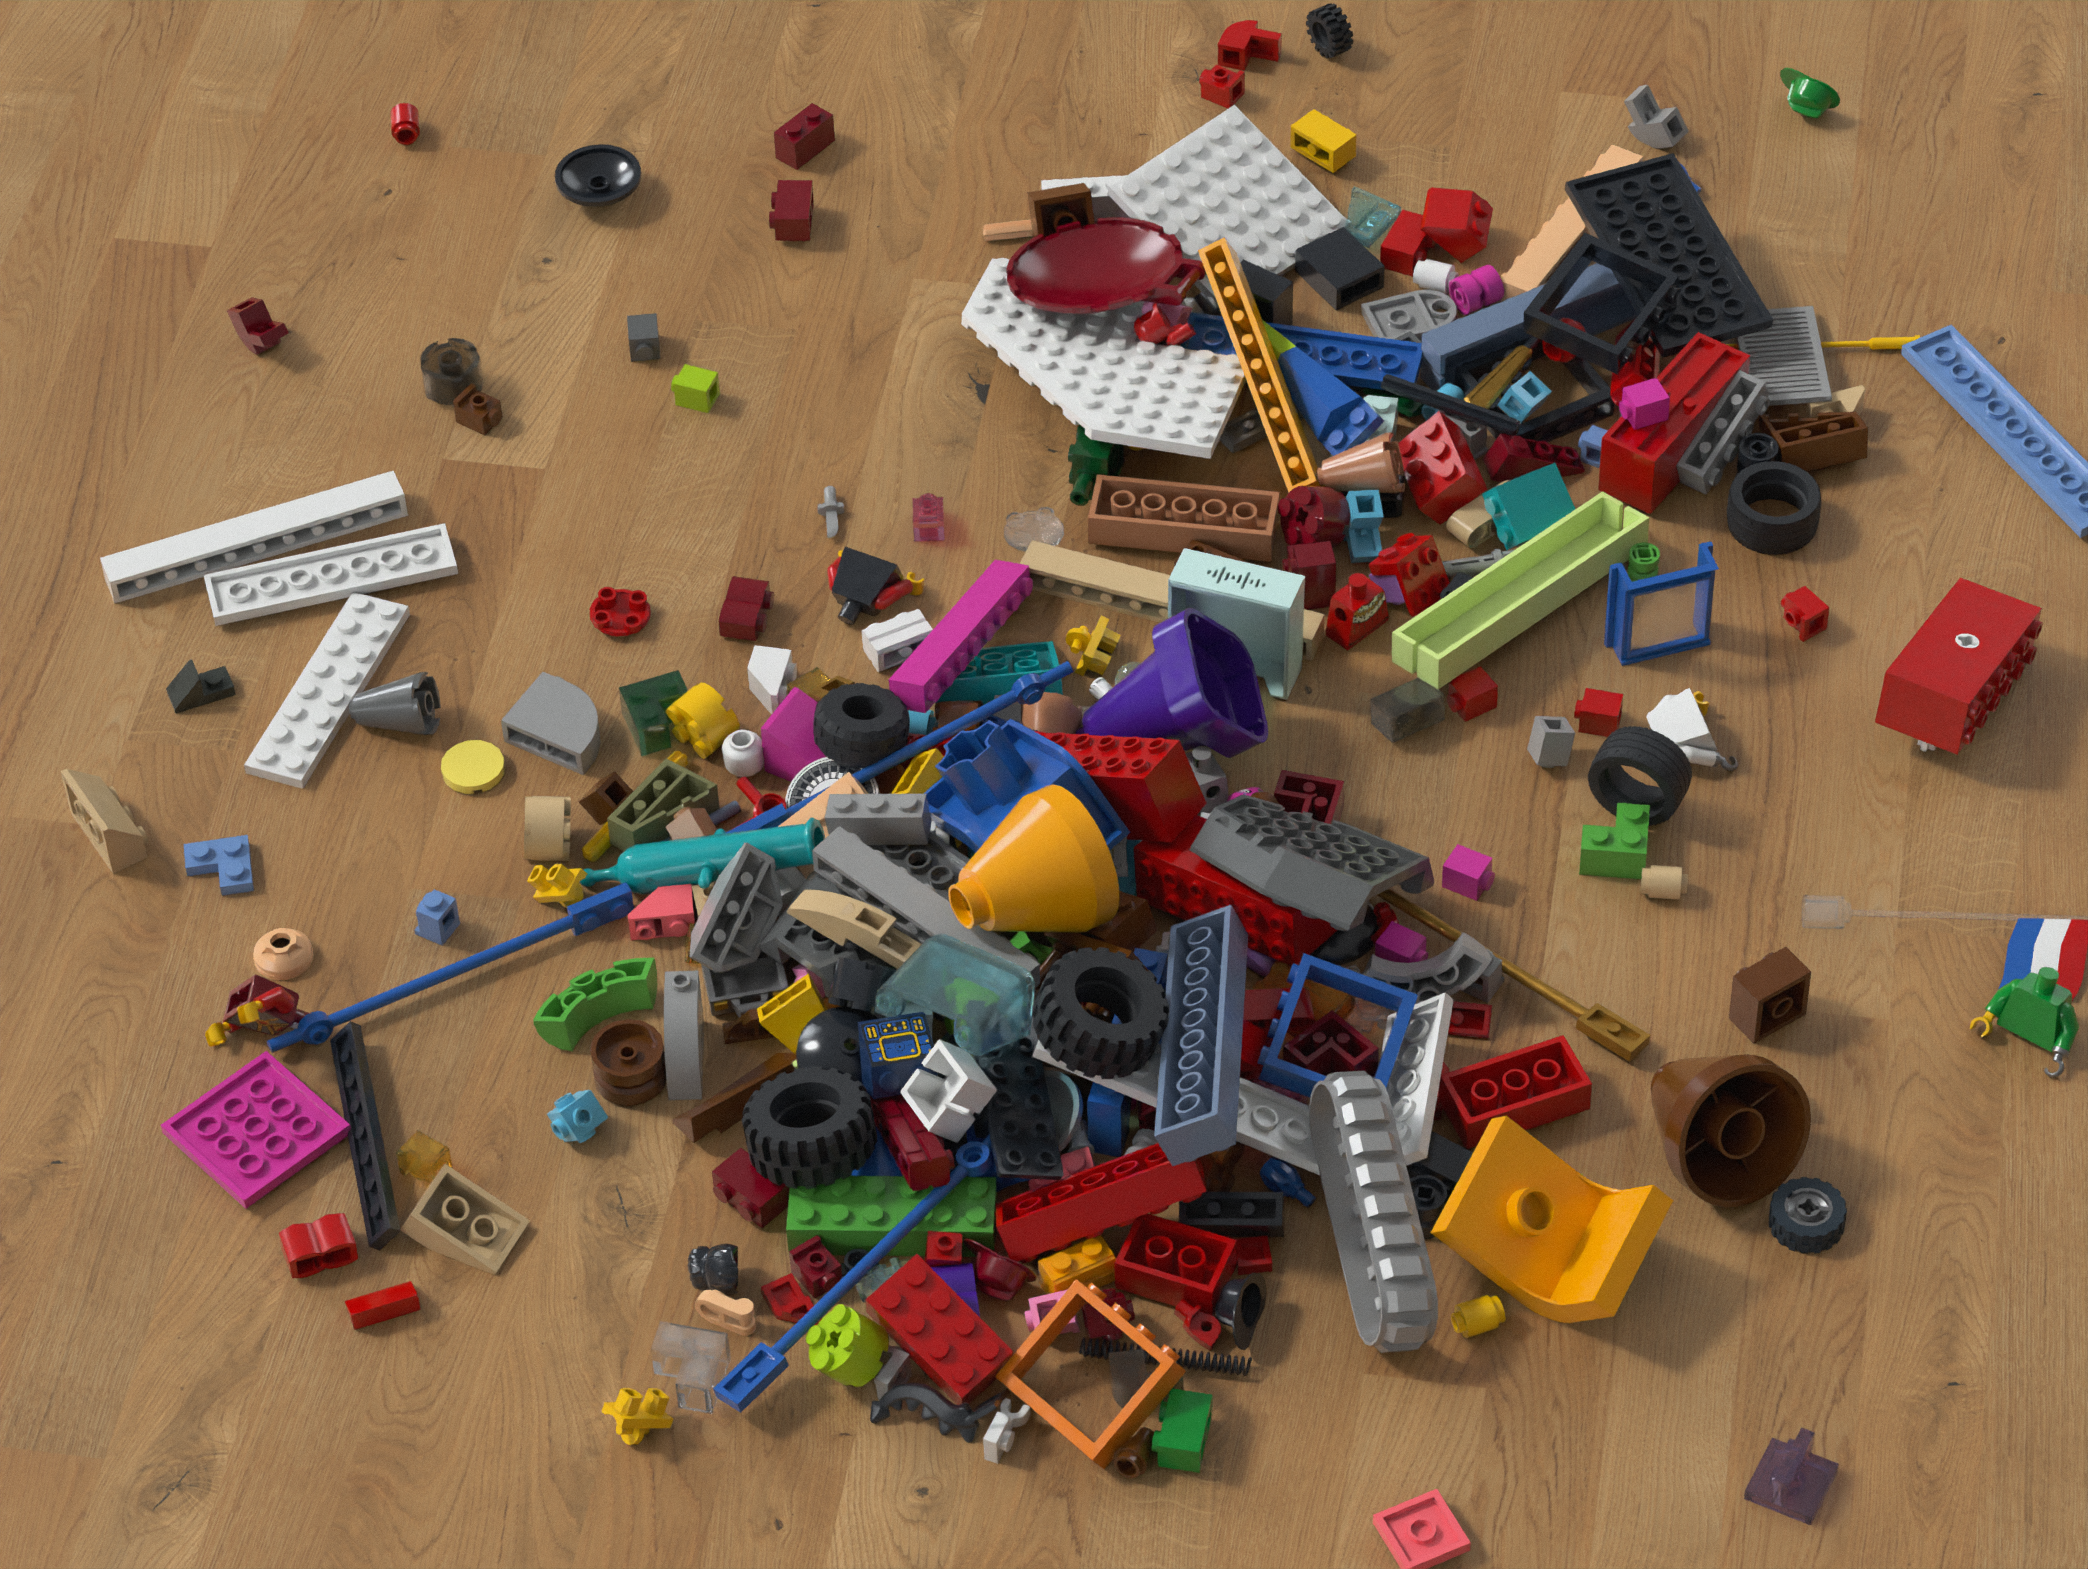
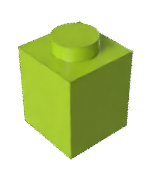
M685 364L679 375L674 376L671 384V391L674 392L675 405L709 413L720 395L718 372Z

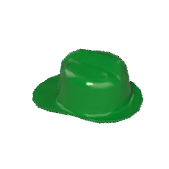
M1783 68L1780 71L1781 80L1789 89L1787 100L1793 111L1806 117L1819 118L1827 109L1836 108L1840 104L1838 93L1828 84L1813 79L1792 68Z

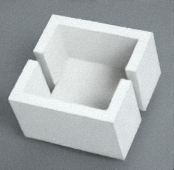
M939 1039L922 1064L926 1068L948 1076V1078L945 1080L917 1068L900 1093L929 1132L958 1143L974 1122V1112L980 1114L997 1089L968 1051Z

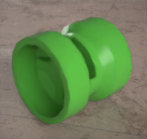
M1641 542L1630 548L1628 576L1632 582L1658 576L1660 551L1655 545Z

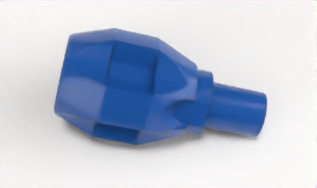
M1273 1156L1261 1168L1259 1175L1264 1184L1273 1192H1283V1196L1291 1197L1292 1199L1296 1198L1307 1208L1316 1200V1197L1304 1188L1305 1184L1302 1183L1298 1171L1289 1162Z

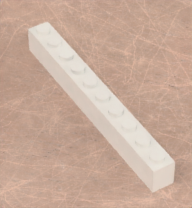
M390 471L101 557L104 578L114 603H119L202 578L205 574L232 569L408 516L405 495L394 471Z

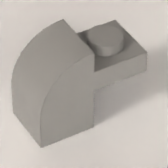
M1649 85L1639 86L1624 101L1633 119L1628 128L1633 136L1642 143L1653 148L1673 147L1689 132L1677 107L1659 108Z

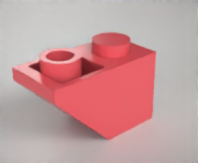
M691 884L658 887L628 914L631 941L691 935L695 926Z

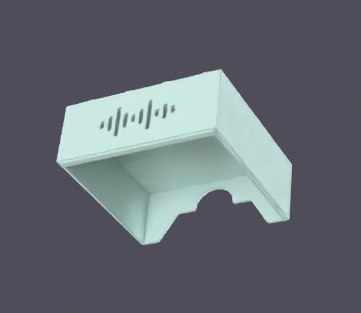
M1184 548L1168 579V618L1187 608H1194L1235 633L1243 642L1252 658L1256 676L1264 678L1270 695L1285 700L1288 699L1302 669L1305 576Z

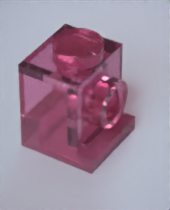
M926 493L921 495L920 498H913L914 542L945 540L943 497H936L934 494ZM938 523V528H920V524Z

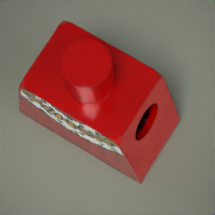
M1352 574L1349 577V584L1336 592L1331 598L1325 635L1347 651L1389 620L1385 591L1364 574Z

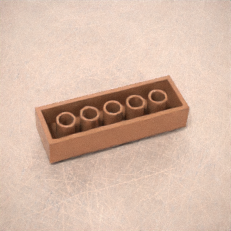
M1097 475L1088 514L1089 544L1182 553L1183 549L1192 540H1196L1240 559L1271 561L1279 523L1277 507L1280 501V492Z

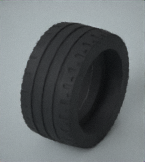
M1766 461L1750 465L1735 476L1729 490L1727 504L1729 531L1742 546L1762 554L1782 555L1792 553L1800 548L1802 549L1813 539L1817 531L1821 510L1820 488L1816 480L1809 473L1790 463ZM1773 499L1785 501L1795 506L1799 511L1788 516L1774 517L1756 512L1748 505L1760 500Z
M1628 726L1615 730L1603 742L1592 761L1588 774V784L1594 798L1612 815L1616 816L1617 803L1650 805L1649 826L1664 823L1676 812L1689 789L1692 780V767L1683 750L1670 738L1652 729ZM1621 765L1634 767L1646 773L1656 781L1659 787L1646 785L1634 779L1624 771Z

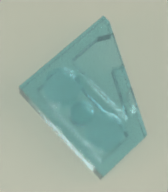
M1354 186L1351 191V201L1348 207L1345 229L1363 246L1370 248L1396 221L1401 213V207Z

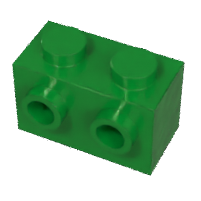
M1171 1389L1168 1402H1161L1159 1422L1163 1424L1161 1431L1155 1430L1152 1441V1451L1158 1454V1467L1200 1473L1213 1416L1212 1394Z

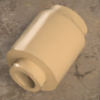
M1651 865V868H1642L1641 894H1649V898L1680 900V893L1687 894L1688 874H1682V867Z

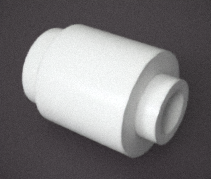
M1430 259L1425 261L1419 260L1414 269L1413 283L1419 284L1420 288L1448 294L1450 280L1459 277V273L1455 272V266Z

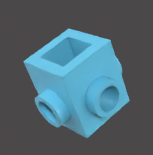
M591 1090L578 1091L573 1095L571 1093L565 1094L554 1102L556 1108L547 1114L552 1122L551 1129L559 1139L564 1142L578 1141L579 1143L595 1135L596 1131L594 1128L608 1118Z

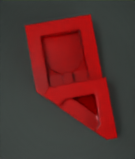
M792 1273L761 1286V1294L776 1319L797 1323L814 1306L810 1297H805Z

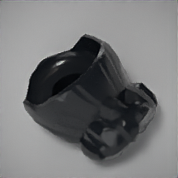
M725 1243L713 1246L710 1249L708 1246H698V1248L692 1249L688 1256L687 1266L690 1273V1281L694 1288L701 1291L707 1289L718 1290L726 1296L738 1294L739 1291H736L738 1286V1247Z

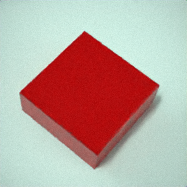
M1268 1236L1234 1239L1237 1240L1238 1275L1272 1271L1273 1263Z

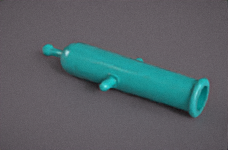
M811 817L805 824L726 833L724 829H718L714 835L637 844L626 849L618 857V862L613 867L595 871L589 868L583 869L588 874L585 879L580 881V884L584 887H591L595 883L603 881H619L621 884L626 882L632 893L642 895L651 894L661 886L682 884L699 885L700 888L706 889L710 886L711 882L717 880L721 872L746 842L773 857L776 865L775 871L813 865L812 850L825 839V834L820 821Z

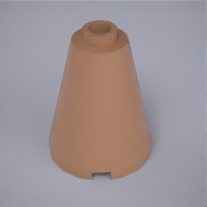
M1384 433L1323 460L1322 467L1317 468L1320 485L1334 488L1335 491L1379 489V493L1403 492L1405 483L1399 484V475H1404V467L1398 442H1391L1394 433Z
M1044 692L1038 702L1032 705L1021 704V724L1033 731L1076 734L1083 717V709L1080 705L1079 708L1075 707L1073 699L1058 693Z

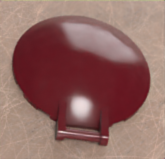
M1123 217L1097 218L1096 224L1082 226L1080 221L1056 227L1057 232L1047 237L1039 234L1022 245L1013 254L1006 268L1008 287L1019 300L1038 309L1066 314L1100 313L1126 307L1139 301L1178 306L1185 300L1186 293L1191 287L1207 275L1202 261L1183 258L1181 244L1174 234L1168 235L1164 233L1163 227L1155 223ZM1175 277L1183 278L1177 286L1168 285Z

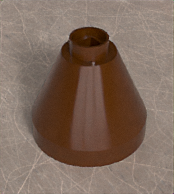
M1749 1054L1686 1058L1664 1064L1652 1078L1650 1088L1652 1106L1669 1167L1675 1178L1685 1188L1705 1202L1720 1207H1739L1756 1202L1778 1188L1789 1177L1800 1161L1808 1142L1811 1127L1809 1100L1798 1080L1771 1060Z

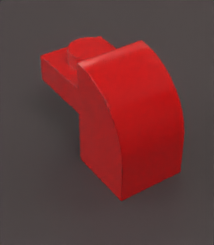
M1255 20L1236 22L1224 30L1218 42V65L1245 71L1251 57L1278 62L1281 57L1282 33L1258 29V21Z

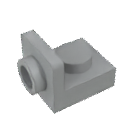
M889 1345L888 1352L883 1350L879 1361L883 1365L874 1379L878 1400L893 1387L906 1384L912 1376L910 1356L898 1346Z

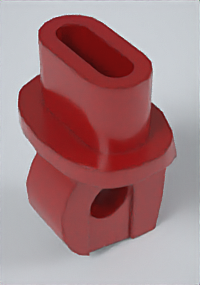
M1182 1299L1175 1307L1174 1315L1184 1322L1183 1328L1187 1334L1198 1344L1210 1351L1221 1333L1219 1321L1213 1315L1203 1313V1307L1200 1305L1194 1308L1185 1299ZM1208 1326L1211 1330L1205 1332L1202 1330V1327Z

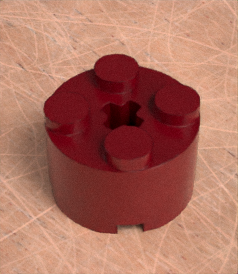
M1295 487L1288 493L1286 498H1282L1279 501L1277 507L1284 539L1288 545L1330 541L1332 548L1336 547L1344 539L1345 535L1342 534L1344 527L1349 525L1350 509L1345 496L1342 493L1336 492L1331 487Z

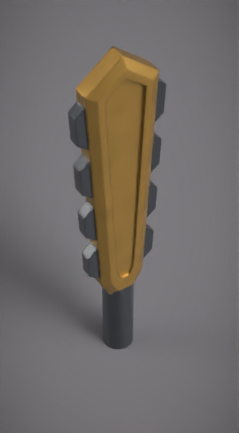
M1531 336L1524 345L1518 346L1514 350H1508L1504 354V360L1497 361L1491 367V373H1485L1478 380L1479 384L1477 386H1471L1465 392L1464 401L1494 411L1500 402V397L1505 395L1512 383H1516L1521 378V371L1527 370L1531 366L1532 353L1543 340Z

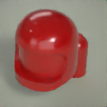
M1157 302L1152 304V310L1141 317H1137L1134 322V331L1140 341L1153 342L1154 344L1168 339V346H1179L1196 335L1191 324L1181 323L1173 326Z

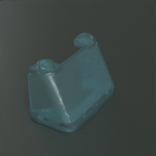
M940 933L927 938L877 990L875 1012L886 1017H897L905 1011L906 1003L911 1001L954 1020L953 1031L956 1043L964 1051L981 1056L1030 1035L1035 981L1032 974L1026 968Z

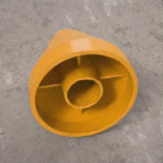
M1047 785L1025 795L1019 800L960 871L958 883L949 887L948 897L956 918L967 929L978 925L986 931L1082 933L1102 925L1115 917L1119 906V884L1107 843L1088 810L1065 788L1058 785Z

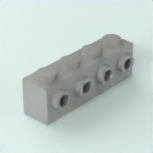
M1741 370L1737 372L1677 463L1680 483L1707 495L1711 487L1716 486L1720 482L1724 467L1728 462L1731 463L1738 453L1740 441L1743 437L1752 433L1755 420L1759 414L1763 415L1769 406L1770 399L1768 398L1765 381Z

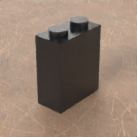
M1344 227L1305 244L1295 251V272L1336 311L1384 288L1385 266Z

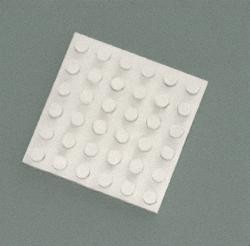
M1235 105L1109 187L1107 193L1130 218L1155 223L1163 227L1164 233L1168 235L1174 234L1181 244L1183 258L1202 261L1198 250L1225 237L1236 251L1240 262L1244 259L1279 276L1284 275L1295 267L1296 249L1342 227L1348 231L1351 225ZM1206 275L1202 280H1198L1195 285L1207 297H1212L1218 308L1217 300Z

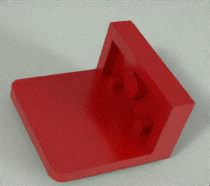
M1414 533L1404 534L1397 538V543L1390 548L1380 551L1378 553L1379 557L1368 564L1372 576L1396 575L1411 617L1417 616L1438 602L1442 590L1450 583L1433 535L1415 536Z

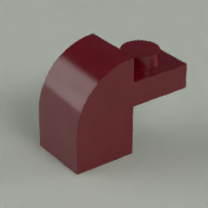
M251 297L227 310L240 339L256 355L282 342L280 338L289 334L284 323L272 321L263 299Z

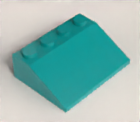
M1053 641L982 648L979 654L967 665L966 669L953 681V684L940 696L938 701L982 700L983 705L987 704L988 701L994 700L995 695H1004L1011 691L1013 684L1022 676L1030 673H1036L1040 676L1059 666ZM1062 679L1046 686L1044 692L1063 695Z

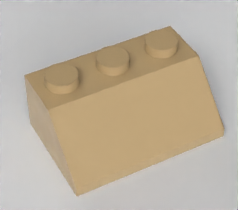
M70 769L62 770L61 775L71 815L111 872L114 874L148 858L145 844L148 843L147 835L141 826L136 827L134 825V818L129 808L120 805V799L114 787H107L100 776Z

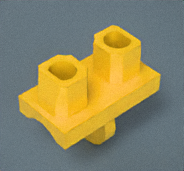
M1101 615L1095 630L1091 634L1086 626L1072 628L1068 631L1065 640L1069 647H1071L1070 651L1074 654H1078L1079 651L1083 652L1075 673L1083 676L1086 670L1089 669L1101 675L1104 674L1112 656L1097 650V647L1112 654L1121 636L1106 628L1109 622L1108 618Z
M554 864L550 870L543 865H537L533 868L527 882L537 889L533 898L539 903L559 902L567 908V906L583 899V888L579 882L585 879L588 873L581 868L567 869L562 864Z
M621 1388L616 1402H604L601 1412L605 1415H612L616 1419V1433L621 1435L622 1440L626 1444H639L644 1435L649 1433V1428H671L673 1418L665 1412L669 1396L662 1390L648 1388L644 1401L641 1402L643 1396L638 1391L631 1388Z

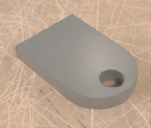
M1418 290L1361 304V313L1373 337L1395 339L1411 331L1422 341L1423 333L1455 321L1457 308L1454 301L1442 292ZM1444 309L1446 312H1436L1435 310Z

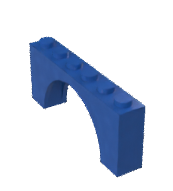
M1135 948L1134 954L1156 976V984H1161L1166 993L1168 953ZM1114 1014L1112 1024H1122L1120 1019ZM1095 1082L1092 1084L1087 1100L1088 1141L1094 1146V1153L1121 1157L1129 1134L1132 1097Z

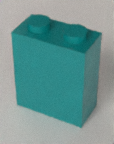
M1556 463L1498 485L1482 494L1486 511L1492 516L1497 528V536L1504 543L1506 550L1528 542L1575 510Z

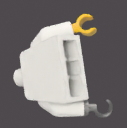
M1688 688L1678 695H1666L1647 714L1646 717L1651 729L1674 741L1686 754L1690 763L1717 767L1720 764L1728 771H1733L1737 768L1738 762L1735 757H1729L1732 763L1730 765L1725 757L1720 756V753L1716 751L1717 747L1703 717L1707 714L1710 703L1708 701L1703 702L1704 695L1700 691L1692 694L1691 689Z

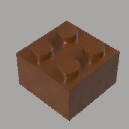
M1085 183L1027 192L1033 238L1039 234L1047 237L1057 232L1056 227L1080 221L1081 226L1095 224L1091 191Z
M1787 947L1775 953L1767 954L1761 961L1750 967L1740 969L1733 976L1729 1019L1754 1044L1801 1018L1807 1012L1811 971Z

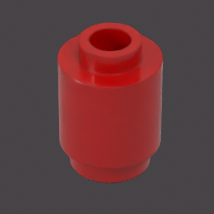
M397 104L390 112L391 133L398 143L409 145L414 143L420 134L419 112L412 104Z

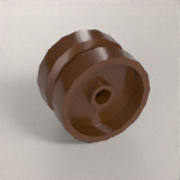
M626 1019L612 1022L601 1028L594 1036L590 1047L596 1089L604 1099L618 1105H638L655 1098L665 1087L667 1079L664 1045L661 1034L654 1026L644 1021Z

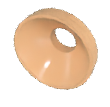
M278 928L266 933L257 941L254 947L253 959L256 969L264 977L273 980H288L301 975L310 967L314 953L310 940L305 934L295 929ZM279 938L290 940L286 947L275 948L272 946V943Z

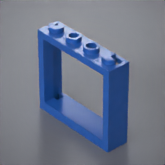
M1304 953L1300 965L1293 963L1286 982L1292 984L1290 992L1283 990L1277 1010L1282 1011L1280 1020L1273 1018L1267 1037L1273 1040L1270 1048L1263 1045L1257 1063L1263 1065L1259 1079L1310 1098L1314 1085L1327 1077L1277 1058L1305 979H1309L1397 1012L1374 1077L1380 1079L1384 1086L1387 1087L1418 995Z

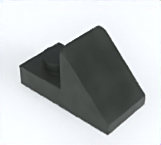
M192 659L185 664L166 688L176 714L236 695L234 685L225 666L198 674Z

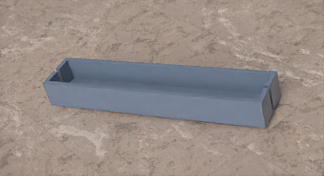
M1596 263L1584 270L1550 316L1557 320L1570 318L1578 321L1584 326L1586 333L1594 336L1631 321L1638 315L1612 270ZM1544 285L1423 333L1421 350L1424 357L1421 364L1420 378L1430 389L1435 391L1446 383L1454 385L1456 367L1483 357L1490 352L1507 347L1516 341L1531 337L1532 335L1523 332L1524 311Z

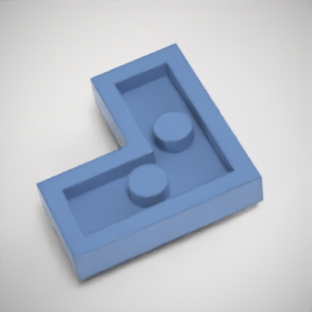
M248 835L183 844L187 876L219 872L222 896L254 891Z

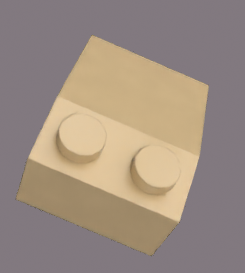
M444 1164L400 1230L432 1251L495 1275L530 1220Z

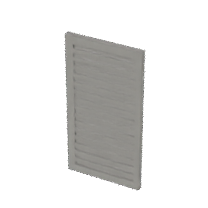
M1813 306L1767 309L1773 318L1772 328L1737 337L1739 351L1751 355L1749 375L1766 382L1768 398L1770 399L1769 406L1832 401Z

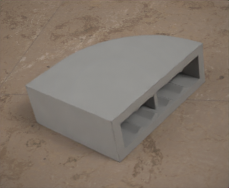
M542 672L501 720L504 742L581 775L587 772L598 756L601 742L595 705L582 689L561 677H555Z
M698 970L665 972L664 1047L669 1100L702 1099L704 1015Z

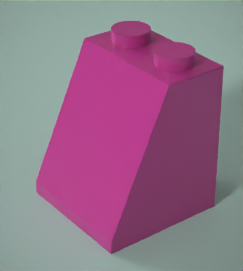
M796 687L790 691L761 727L765 771L790 782L805 766L826 757L814 741L813 720L818 702Z

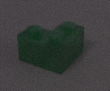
M679 670L619 687L622 715L641 756L671 748L669 723L673 722L666 714V709L688 691Z

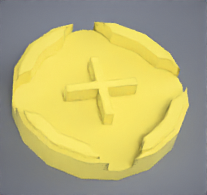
M467 740L458 743L450 748L442 758L441 772L447 786L460 793L474 794V791L481 789L482 792L488 791L496 786L504 776V757L499 748L486 741Z

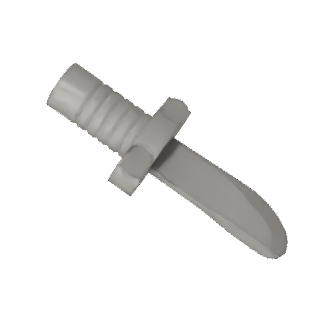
M827 486L824 488V503L818 505V514L826 516L827 538H833L839 528L837 515L844 513V504L837 502L835 487Z

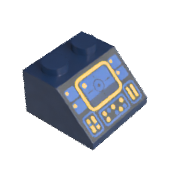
M924 1012L858 1022L862 1084L873 1099L901 1095L900 1091L917 1068L938 1076V1072L926 1068L922 1064L925 1057L934 1047Z

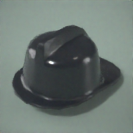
M1256 1272L1248 1275L1246 1279L1228 1281L1223 1286L1215 1306L1216 1316L1219 1321L1233 1327L1235 1344L1240 1350H1246L1249 1347L1257 1322L1265 1307L1267 1291L1265 1279L1260 1273Z

